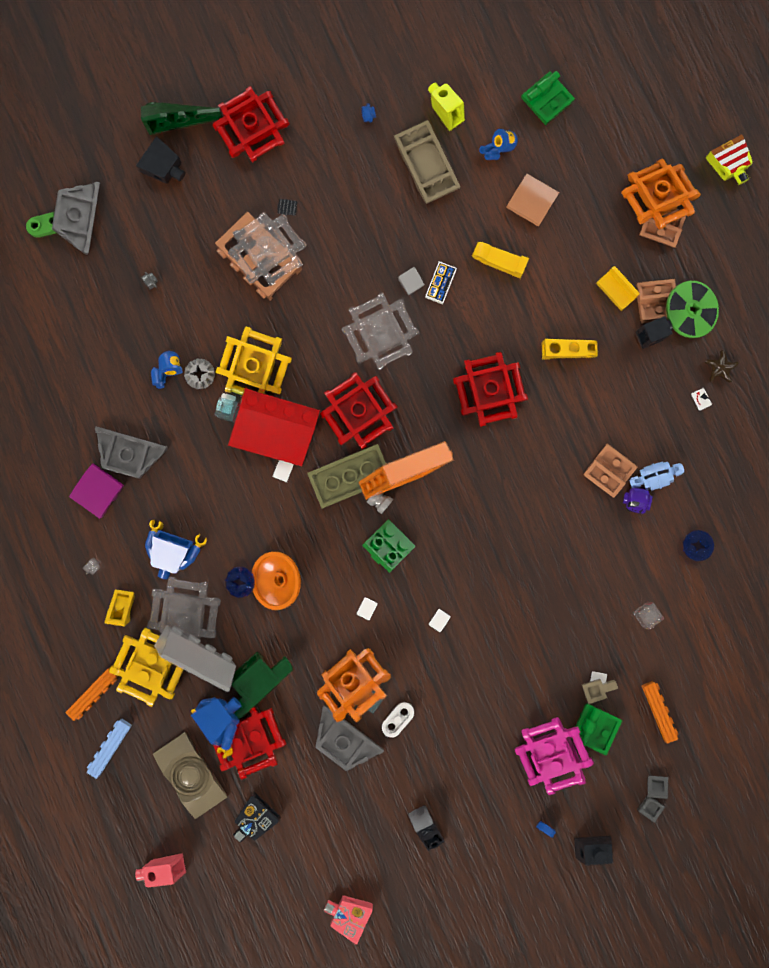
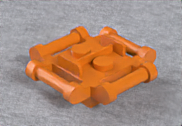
M660 159L654 165L636 173L631 172L628 174V180L633 185L625 188L621 194L630 203L637 215L639 224H643L653 218L656 227L660 230L665 228L666 224L695 213L690 201L698 199L701 194L698 189L693 187L684 172L685 168L682 164L672 167L671 164L667 165L664 159ZM638 192L648 211H643L633 195L634 193ZM677 206H683V209L674 212L666 217H662L663 215L676 210Z
M369 648L363 650L358 656L349 649L346 652V656L331 669L325 670L321 674L326 684L317 691V695L327 704L336 722L342 721L347 713L356 722L359 721L362 714L378 700H383L387 696L379 685L387 682L391 675L382 668ZM365 661H368L377 673L374 678L364 667L363 663ZM331 691L342 705L339 708L330 697Z

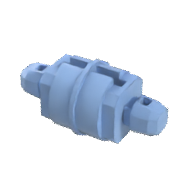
M668 462L653 463L640 470L641 477L635 476L629 480L631 487L641 488V485H644L646 490L662 489V487L674 482V475L677 477L684 473L683 465L678 463L670 467Z

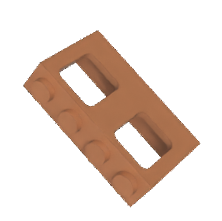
M249 212L244 214L215 243L218 248L216 250L223 259L227 257L231 261L230 266L236 272L240 270L244 274L243 279L250 286L254 284L258 288L256 292L263 299L267 297L271 301L273 299L272 295L289 278L302 270L301 264ZM245 230L256 241V246L241 260H237L225 248V245L239 231ZM272 257L283 268V272L268 287H264L252 275V271L264 259Z

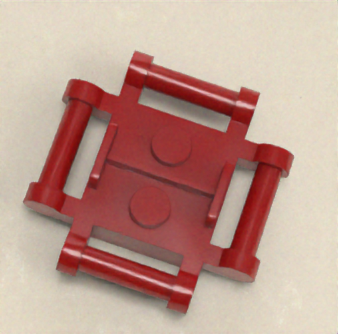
M251 86L245 89V92L226 103L222 102L218 105L224 117L214 122L213 127L221 135L230 150L229 154L232 158L246 151L253 163L262 154L278 145L282 146L285 144L278 131L288 127L290 122L282 115L273 100L274 96L271 91L257 96ZM263 103L268 104L278 122L274 123ZM225 125H230L240 144L235 146L225 129ZM268 136H274V139L254 151L250 148Z
M501 352L472 361L470 359L464 360L467 375L453 378L462 410H460L461 415L477 413L480 427L486 426V423L517 418L515 403L528 400L519 372V362L509 365L504 364ZM496 362L498 364V366L476 372H473L472 368ZM508 371H512L518 396L513 395ZM469 381L475 405L473 407H469L464 382ZM505 405L509 407L507 411L484 416L483 413L484 410Z
M354 372L351 374L352 377L331 391L327 390L324 392L332 405L323 410L320 415L323 419H326L338 437L340 445L345 444L354 437L360 448L364 449L367 447L366 444L387 430L391 431L394 429L386 415L398 407L395 403H392L379 384L380 380L377 376L364 383L358 374ZM356 383L358 385L338 400H335V396ZM368 388H374L385 404V409H381ZM335 410L350 431L346 435L331 415ZM381 419L383 422L381 426L363 438L360 437V432Z
M255 706L250 710V716L239 720L231 745L233 760L228 761L227 757L223 758L224 752H217L221 745H213L221 763V771L236 766L239 777L242 780L247 778L249 774L269 766L274 767L278 765L273 750L285 746L286 741L281 737L273 717L274 712L272 708L258 712ZM262 718H266L267 723L275 740V742L271 743ZM267 753V759L244 768L243 762Z

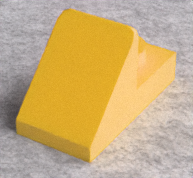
M115 589L105 618V624L125 626L130 622V610L135 597L134 592Z

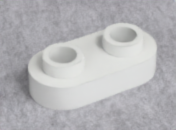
M401 702L382 723V731L387 737H396L414 716L412 705L407 702ZM401 709H407L408 713L406 715H402L400 713ZM390 723L395 724V728L393 730H390L388 728V725Z

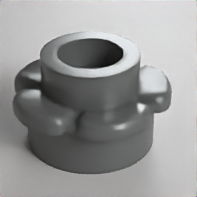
M144 272L145 275L141 277L142 281L149 290L154 287L156 288V283L158 282L156 277L152 273Z

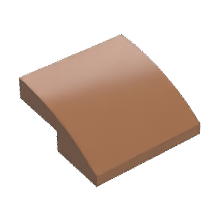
M526 174L506 208L539 227L559 192Z
M676 209L668 214L663 215L662 217H666L674 212L679 211L680 209ZM686 216L666 224V227L660 230L656 227L654 219L651 218L642 224L639 235L675 248Z
M675 279L636 284L637 291L640 293L637 300L641 324L649 323L663 316L668 320L666 303L669 294L676 287Z
M607 443L583 475L614 498L638 466Z

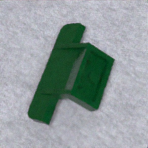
M257 651L234 672L231 685L241 695L238 701L242 705L234 712L238 718L244 717L293 671V666L286 656L270 668L265 663L263 656Z

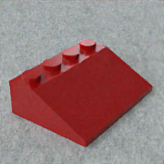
M245 388L241 396L228 446L302 466L320 410Z

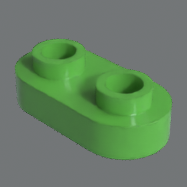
M54 212L30 218L26 223L28 233L33 237H43L56 233L52 229L51 224ZM34 224H38L36 229H33Z

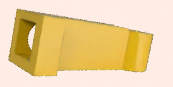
M477 242L472 257L476 260L518 278H521L529 260L527 257L511 254L483 242Z
M545 339L542 342V359L591 358L598 356L597 341Z

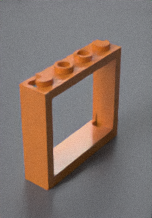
M443 442L380 467L359 481L365 499L367 500L432 473L453 461L452 451H449L446 442Z

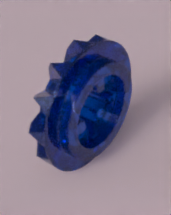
M696 530L687 534L683 541V550L687 557L692 560L703 561L712 555L714 541L707 532ZM699 540L700 544L706 548L698 549L696 552V547L691 545V543H697Z
M245 567L233 568L228 572L225 579L226 589H228L230 595L237 598L248 596L254 589V576ZM240 577V581H243L246 584L240 585L238 587V584L233 581L238 580Z

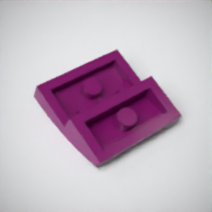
M93 463L81 477L69 497L101 519L111 503L116 500L124 485Z

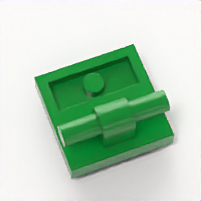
M549 71L521 96L523 101L545 125L575 100L558 80L560 74L557 71L554 73Z
M389 519L362 545L371 554L370 557L378 565L381 564L389 573L415 548V545Z
M586 703L575 727L578 726L580 730L579 735L584 746L607 756L623 720Z

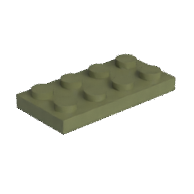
M376 444L307 474L323 509L362 493L359 481L386 465L379 445Z

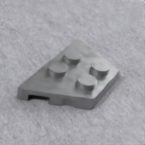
M100 182L75 186L70 189H61L57 193L52 229L86 255L89 253Z
M97 426L95 428L99 443L98 449L101 454V466L107 470L140 479L168 449L167 446Z
M323 706L315 748L337 765L348 771L356 765L362 764L384 752L382 747L345 719L336 722L329 707Z

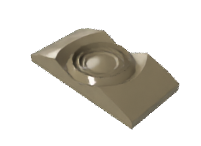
M428 120L394 135L401 156L426 204L460 189L455 174Z
M186 732L153 753L163 775L172 784L182 804L195 819L228 797Z

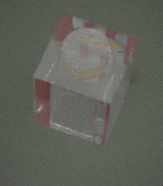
M647 602L633 612L644 629L649 630L664 620V617L653 602Z

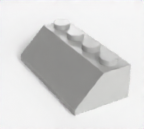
M166 625L154 645L160 657L228 692L236 668L232 661L233 658L224 652L222 655L217 653V649L209 644H206V646L199 643L200 640L193 635L187 637L183 634L184 631L176 626L171 628Z

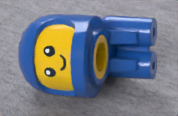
M498 129L492 137V143L481 146L479 151L481 154H485L486 160H498L501 157L500 152H510L516 148L518 143L517 135L511 130Z
M166 351L159 356V369L153 367L151 370L152 385L156 386V388H164L167 376L183 373V368L179 362L180 357L177 353Z

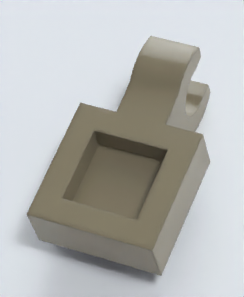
M601 679L581 684L588 704L606 699L605 692L618 689L615 680L602 684Z

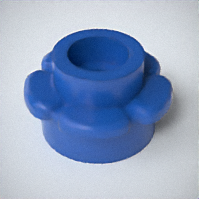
M368 103L367 106L361 107L364 122L369 121L371 123L373 118H376L374 107H370Z

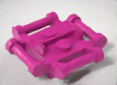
M557 717L543 725L531 729H522L523 738L527 743L516 747L514 750L521 759L529 778L527 781L530 786L544 781L548 795H552L558 790L586 783L581 768L590 767L594 762L588 756L579 735L580 730L578 726L564 729L561 720ZM549 730H556V732L547 734L545 736L536 739L533 738V736L547 732ZM570 737H572L582 760L579 759V756ZM526 751H531V758L533 760L537 772L540 774L535 775V772L532 768ZM572 771L575 773L574 777L553 783L551 778Z

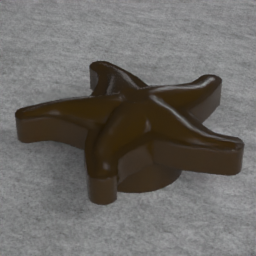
M721 350L718 360L705 361V364H709L712 367L710 381H714L715 377L721 376L727 382H732L730 370L735 368L739 362H728L725 351Z

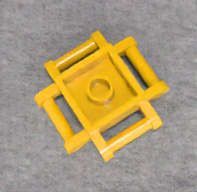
M247 326L244 329L241 340L227 336L225 351L220 366L216 369V373L228 377L225 392H234L242 395L245 388L234 385L235 380L259 388V393L265 394V391L268 390L280 394L282 390L280 387L288 363H291L292 360L291 357L278 353L282 344V338L264 335L253 331L252 328ZM249 337L273 345L272 351L247 343ZM237 345L230 371L226 370L233 347ZM276 359L280 360L281 363L274 384L269 385L268 382Z
M144 628L139 640L128 635L124 636L122 640L124 643L109 672L122 677L117 687V692L121 694L124 692L153 707L158 694L167 699H173L175 695L174 690L184 669L176 665L167 689L163 687L173 663L160 657L155 646L146 642L148 639L156 643L160 636L150 632V629ZM130 646H135L136 648L126 670L122 669L121 666ZM130 680L152 690L151 695L128 686V681Z

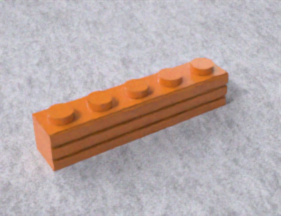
M110 668L65 712L73 721L80 720L84 716L85 710L88 711L92 707L91 704L93 702L96 703L101 698L100 695L102 693L105 694L109 690L108 687L118 680V675L109 672Z
M653 681L641 685L664 742L668 744L678 740L677 736L679 734L672 725L674 722L668 715L669 710L667 706L663 703L665 700L658 691L660 690L659 685Z

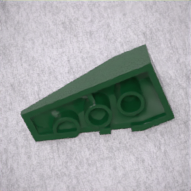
M150 102L146 106H141V120L149 135L222 118L220 109L213 107Z

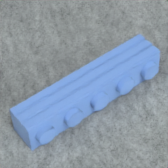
M124 719L116 721L113 726L115 727L114 730L110 731L107 735V741H104L100 746L102 749L95 754V760L89 763L87 767L88 774L96 779L100 777L132 725Z

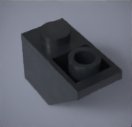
M426 805L408 813L415 832L428 851L439 847L440 844L445 842Z

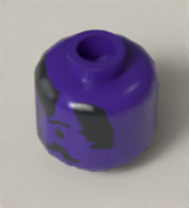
M632 487L629 493L625 492L623 504H626V509L629 512L644 514L646 510L650 511L653 496L646 489Z

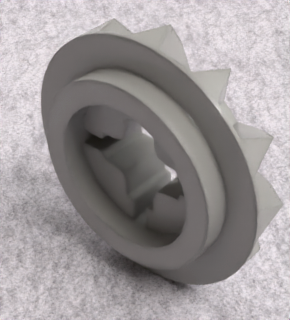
M197 358L190 361L187 367H185L184 377L191 387L204 389L212 384L215 378V370L210 362ZM198 366L202 372H207L201 375L200 379L198 376L192 375L197 372Z

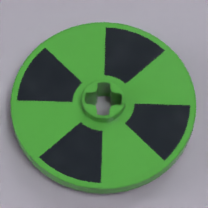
M686 281L677 285L669 294L666 303V314L673 329L678 334L687 338H698L706 335L713 329L718 319L719 307L716 296L708 286L698 281ZM690 307L695 308V312L690 311Z

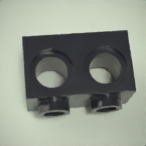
M663 316L644 324L635 333L642 349L664 341L672 335L673 326L670 320Z

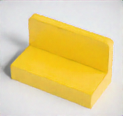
M615 266L596 283L621 311L640 294Z

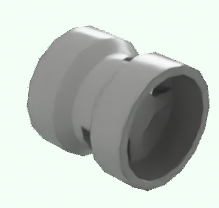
M382 493L369 498L367 503L371 506L376 505L377 511L382 514L393 499Z

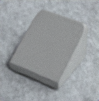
M415 267L398 278L408 295L424 286Z

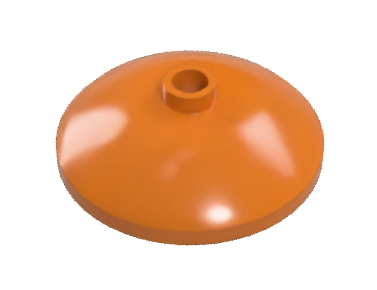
M269 552L259 557L251 572V587L256 599L264 607L271 610L285 609L294 603L301 586L300 573L295 562L288 555L281 552Z

